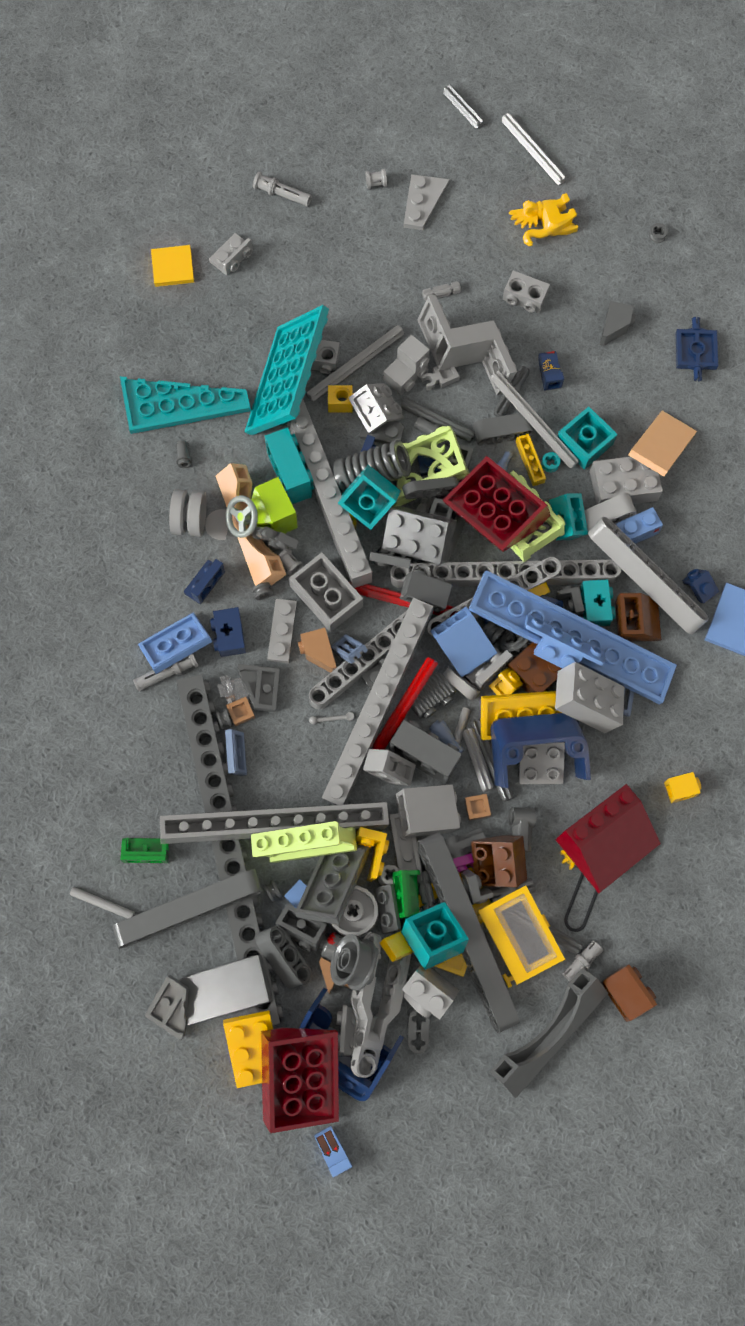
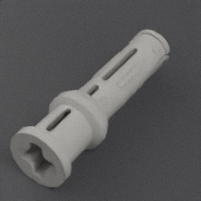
M260 171L257 172L253 181V189L259 188L268 192L269 195L277 194L308 207L312 198L311 194L279 183L277 178L264 176Z
M192 653L157 674L152 670L133 679V682L140 692L174 674L180 676L183 671L193 666L198 667L199 665Z

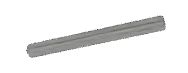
M397 325L307 391L308 398L313 402L328 392V385L339 384L404 335L402 327Z
M500 371L495 372L490 378L491 381L569 468H573L579 462L578 458Z

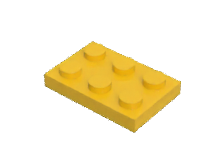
M270 1010L224 1019L223 1026L236 1087L241 1088L262 1083L261 1031L273 1029Z

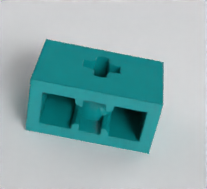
M581 493L564 494L549 500L552 511L556 515H560L565 522V534L557 537L556 541L573 540L588 535Z
M583 581L580 586L584 607L583 619L600 627L610 626L613 619H615V607H611L613 588L609 587V581Z

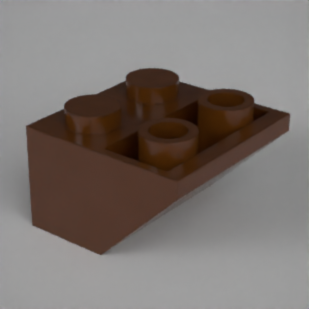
M620 593L615 601L618 636L630 642L661 641L659 605L650 596L643 593Z
M501 835L471 841L474 874L479 876L482 886L518 887L527 880L523 836Z
M630 964L619 968L600 982L609 993V998L626 1022L632 1021L657 1005L654 1000L656 999L654 992L650 987L644 986L640 980L642 979L640 972L636 967H631Z

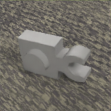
M436 366L433 367V374L425 373L422 375L421 380L422 382L430 380L431 383L426 384V390H432L438 383L442 388L459 381L460 376L455 367L439 370Z

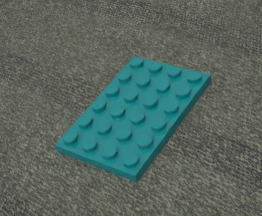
M321 305L277 327L245 433L254 435L296 419L299 415V407L306 393L305 387L311 377L312 364L317 357L316 351L322 340L323 328L328 321L329 308Z

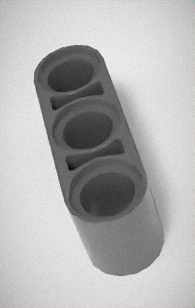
M521 413L482 419L473 424L476 442L479 446H483L484 443H487V445L501 443L503 440L513 441L518 436L529 434L532 437L535 434L534 428Z
M274 926L257 934L256 944L287 988L293 989L308 984L311 981L312 971L281 927Z

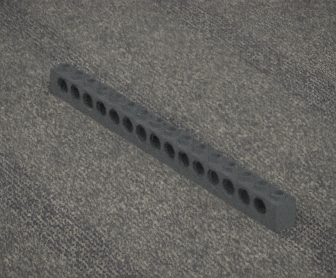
M202 674L176 680L205 813L238 811L237 805H232L231 797L234 796L232 783L227 784L226 776L230 775L228 774L227 762L223 763L221 755L225 754L222 741L218 742L217 734H220L218 721H213L212 714L216 713L213 700L209 701L207 693H211L209 681H204ZM195 696L203 697L200 703H192V699ZM199 717H207V721L204 724L199 725L196 723ZM204 737L212 738L211 743L208 745H202L201 740ZM208 758H216V763L213 766L205 765ZM212 779H221V784L218 787L210 786ZM224 799L226 804L223 808L217 809L214 807L217 800ZM241 839L212 841L220 881L248 871L245 861H249L246 847L242 848ZM227 842L235 843L236 846L232 852L224 851V845ZM233 863L240 864V871L236 874L229 873V867ZM256 895L228 906L226 910L237 961L248 958L249 954L253 951L259 952L263 958L272 1001L270 1007L266 1010H261L258 1005L248 1008L249 1014L270 1010L272 1025L275 1026L281 1024L280 1019L284 1018L282 1005H277L275 996L279 995L276 981L272 982L270 973L274 972V970L256 944V936L261 932L260 927H264L261 913H256L255 905L259 904ZM242 907L250 908V915L244 919L238 916L239 910ZM247 929L255 931V937L251 941H245L243 938V934Z

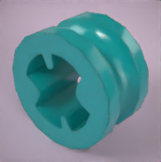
M554 452L546 453L541 461L542 469L549 473L558 470L560 465V457ZM552 459L555 461V465H547L548 461H551Z

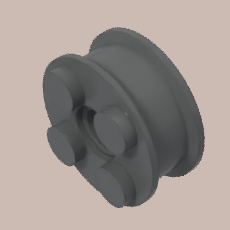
M348 934L340 940L334 950L330 966L331 978L336 985L343 986L348 984L350 989L358 991L372 983L379 950L374 942L368 939L360 941L353 934Z

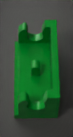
M122 838L120 860L123 863H168L169 844H161L160 839Z
M420 870L393 872V885L399 918H409L420 913L417 875H420Z

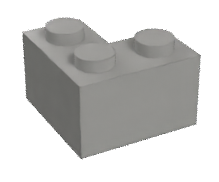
M410 335L398 347L397 359L383 371V381L400 395L405 391L409 392L414 387L415 381L418 378H422L423 374L428 373L430 349L413 335Z

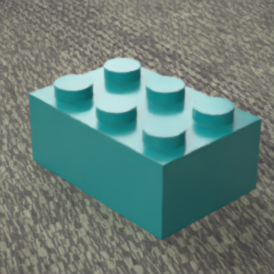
M287 427L265 435L267 454L276 476L279 477L291 503L295 504L311 498V490H314L313 477L310 470H306L304 464L306 461L302 451L299 452L298 441L295 434H290Z

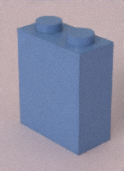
M464 607L430 631L461 677L472 673L476 667L490 661L497 654L467 607Z

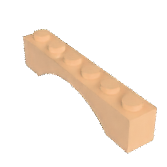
M230 463L216 475L226 507L234 497L244 495L251 499L252 480L246 465ZM238 502L234 507L238 510H243L248 505L245 502ZM232 515L233 524L235 528L239 531V522L236 520V517ZM251 535L245 538L238 537L255 586L264 582H269L272 586L286 575L280 556L272 552L262 539H254Z

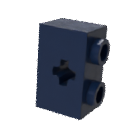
M239 607L213 611L214 618L210 619L212 631H216L217 638L213 639L215 652L219 651L221 657L246 653ZM229 629V635L225 636L226 630Z

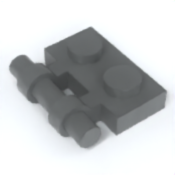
M256 527L251 534L254 539H263L269 542L268 546L276 550L283 549L287 551L288 548L296 549L299 542L269 527Z

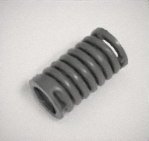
M394 440L390 445L385 443L382 446H376L375 449L370 448L368 451L364 450L361 453L348 455L346 458L336 459L333 465L335 480L342 493L368 464L390 482L395 479H401L403 476L408 477L411 473L410 458L404 444L400 440Z

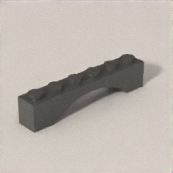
M581 968L567 984L562 1002L546 1028L525 1046L505 1054L490 1070L491 1075L515 1098L519 1096L609 994L600 981Z

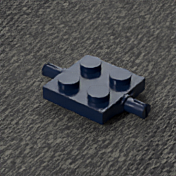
M693 317L692 328L677 329L675 333L676 369L694 370V381L698 379L699 382L702 381V370H717L718 368L717 330L700 328V317H697V319Z

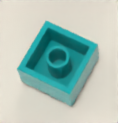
M589 406L558 433V437L578 458V464L584 470L614 445L618 435Z
M368 464L344 491L338 504L371 530L395 504L401 490Z
M445 902L407 918L401 931L424 970L463 953L469 941L466 933Z

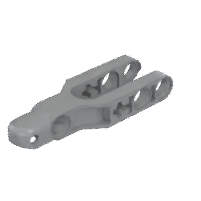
M369 932L364 939L373 941L379 950L374 978L370 985H366L358 991L353 990L351 995V1003L357 1019L352 1040L354 1049L351 1059V1070L354 1075L363 1078L374 1074L378 1067L387 1025L401 1009L404 994L402 989L406 984L411 954L394 962L389 958L379 1011L373 1017L370 1007L377 978L375 977L378 959H381L380 942L382 939L380 935Z

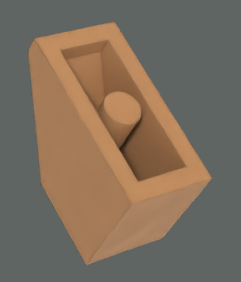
M325 628L300 634L299 650L301 654H305L308 661L330 673L337 668Z

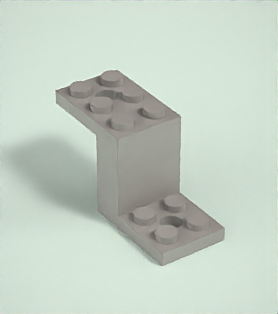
M436 295L428 296L418 317V323L438 369L444 370L482 362L489 379L495 372L500 371L511 383L517 373L516 365L509 355L508 347L504 344L500 329L497 328L494 320L450 329V322L443 313L442 304L438 301ZM491 381L496 395L503 394Z

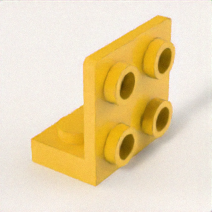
M360 827L356 831V842H358V845L368 846L369 849H371V846H375L367 881L372 882L382 875L384 862H381L384 853H387L389 840H386L387 833Z

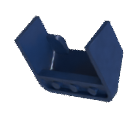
M564 713L499 718L492 723L491 740L496 786L509 788L507 765H515L522 760L524 754L523 746L565 742L567 754L574 758L575 776L580 779L591 780L588 743L578 720Z
M322 989L299 1028L335 1030L330 1027L332 1022L330 1011L320 1005L328 989ZM400 1035L392 1049L383 1045L378 1067L375 1073L367 1078L354 1075L351 1070L352 1057L339 1056L338 1049V1088L356 1100L366 1101L372 1094L404 1037Z

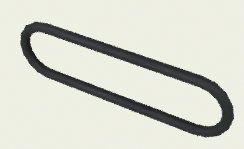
M582 872L564 918L565 926L573 932H579L586 926L598 894L595 890L582 926L577 929L570 927L567 920L584 877Z

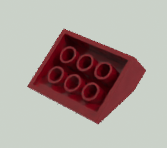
M488 456L443 499L447 506L502 552L535 532L551 516L548 505Z
M627 784L555 839L598 893L602 892L661 844L641 800Z
M279 1028L261 1031L263 1122L268 1131L276 1133L339 1122L338 1031L301 1028Z

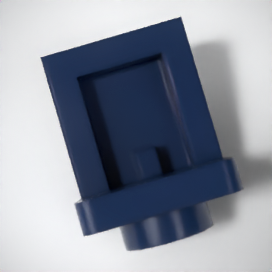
M691 570L687 577L682 580L684 585L691 587L697 600L703 604L719 592L707 570Z

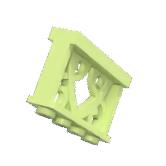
M450 426L439 427L431 434L421 435L417 440L410 443H403L408 452L411 465L418 455L430 457L436 461L432 463L428 470V477L424 479L416 473H410L408 477L403 476L401 479H395L398 480L397 488L401 492L393 507L415 500H408L404 496L402 487L411 481V479L406 480L407 478H415L418 481L454 476L460 481L469 474L455 432ZM447 440L450 442V448L447 453L442 455L445 445L438 448L437 444ZM453 453H455L458 464L454 466L448 460ZM436 467L438 469H441L440 472L434 474V470Z
M515 471L510 472L512 477L540 498L538 492L527 485L522 475H518ZM546 501L545 503L548 505L551 516L545 522L552 528L546 533L535 531L510 547L523 562L530 559L532 554L565 534L563 518L560 515H556ZM541 525L538 529L545 530L546 527ZM533 535L538 537L531 543L527 544Z
M336 821L251 835L253 857L266 856L270 858L271 863L357 851L355 828H342Z

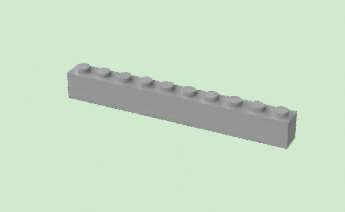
M302 399L299 415L296 419L287 423L291 433H294L296 436L299 452L302 451L304 455L306 470L309 469L312 474L314 492L350 584L353 588L360 587L372 582V571L348 511L338 504L342 495Z
M416 598L412 599L322 796L324 800L335 805H346L363 768L368 750L373 746L433 614L432 605Z
M387 802L160 816L161 844L249 839L252 834L334 821L338 822L342 828H355V832L360 827L371 830H385L389 825Z

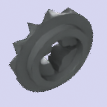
M507 630L502 635L499 644L504 652L508 650L511 654H514L515 651L520 653L522 648H527L526 644L531 641Z

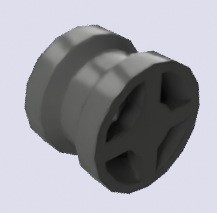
M491 621L482 629L492 645L506 631L505 628Z

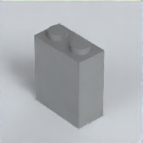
M453 784L405 788L396 793L403 837L451 833L460 829L461 817L457 812V794L453 789Z
M422 965L418 967L402 989V991L439 1020L460 991L433 969L424 970Z

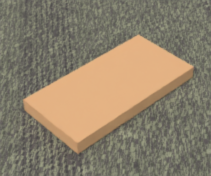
M661 411L631 449L629 456L660 475L665 476L697 431L666 412Z

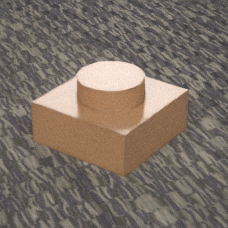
M246 697L226 705L235 726L255 718Z
M487 794L466 797L464 799L469 821L491 817Z

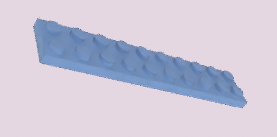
M487 570L483 573L469 606V611L536 644L540 642L542 637L527 630L525 622L528 615L539 617L545 623L553 627L557 626L565 633L577 636L591 646H598L605 652V663L603 666L584 657L579 664L657 704L664 702L677 666L676 664Z

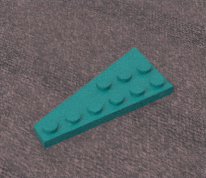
M120 376L131 434L251 411L246 389L209 388L208 385H201L200 387L191 386L189 383L160 380L152 382L141 378L133 380Z

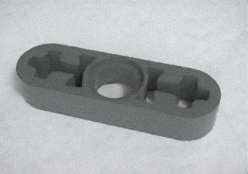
M454 476L418 480L405 484L402 490L405 498L408 500L448 495L459 484V481Z

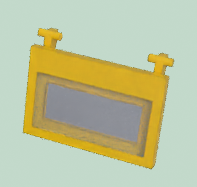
M526 885L478 910V921L483 919L511 973L510 976H507L506 973L502 975L508 988L512 986L511 981L513 980L518 985L565 960L548 928L550 925L545 915H541Z

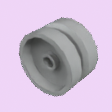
M174 489L169 515L171 534L184 535L186 530H188L190 536H203L207 512L205 491L193 490L189 497L187 490Z
M355 886L339 925L331 923L333 929L343 936L353 934L361 938L367 935L375 927L378 919V904L374 896L367 889ZM351 909L357 910L356 917L349 915Z

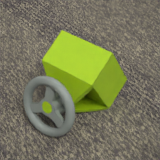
M279 477L256 486L251 499L244 495L234 497L226 509L227 526L230 532L239 538L250 536L256 527H269L284 534L298 528L296 511ZM238 502H245L248 505L243 510H238L234 507ZM232 515H234L236 517V520L239 522V531L235 528L233 524Z

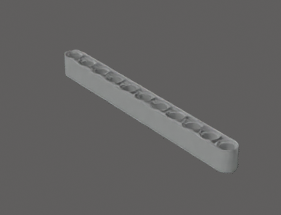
M612 559L559 560L561 563L560 572L543 583L546 582L547 585H581L583 581L608 580L609 584H612L618 579L621 568ZM540 561L446 562L440 565L436 563H411L410 568L393 566L390 572V581L393 586L403 588L406 575L411 571L421 570L426 573V576L432 578L438 577L437 574L439 572H444L447 577L443 579L446 580V583L452 584V587H476L482 578L479 575L482 571L485 572L487 570L506 580ZM548 561L545 564V569L553 573L555 565ZM606 569L613 570L615 575H609ZM564 570H570L573 575L567 576ZM584 570H591L594 575H587ZM507 571L510 576L503 577L500 572ZM529 571L531 576L526 577V580L529 583H534L536 575L534 572ZM465 572L468 574V577L462 578L458 573ZM397 573H402L405 575V577L403 579H397L394 575Z

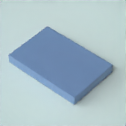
M726 583L705 641L745 656V590Z
M193 612L140 642L138 645L155 674L210 644L212 640Z

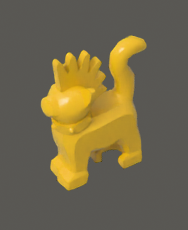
M567 193L562 194L561 198L557 200L549 199L536 203L528 200L523 203V209L511 210L509 212L510 215H513L511 220H516L515 225L521 223V228H524L527 224L529 228L532 227V224L537 227L538 220L541 219L543 229H530L526 231L523 236L524 244L533 246L532 237L540 239L547 236L568 235L577 232L578 225L572 223L573 219L577 216L575 209H569L568 213L561 214L562 211L567 209L566 203L570 201Z

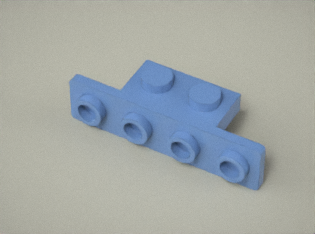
M531 615L526 617L525 628L542 637L534 649V655L562 669L574 662L580 663L583 657L600 666L604 665L605 652L598 646H591L581 638L571 636L561 628L545 623L539 617Z

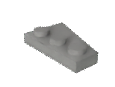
M411 174L403 228L424 229L437 202H439L445 188H447L449 179Z

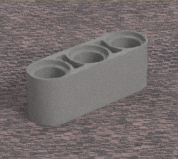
M629 493L620 494L584 510L588 531L602 517H607L616 524L637 514Z

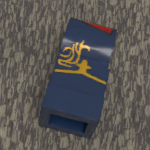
M556 351L539 353L538 362L544 391L562 388L564 376L558 364Z

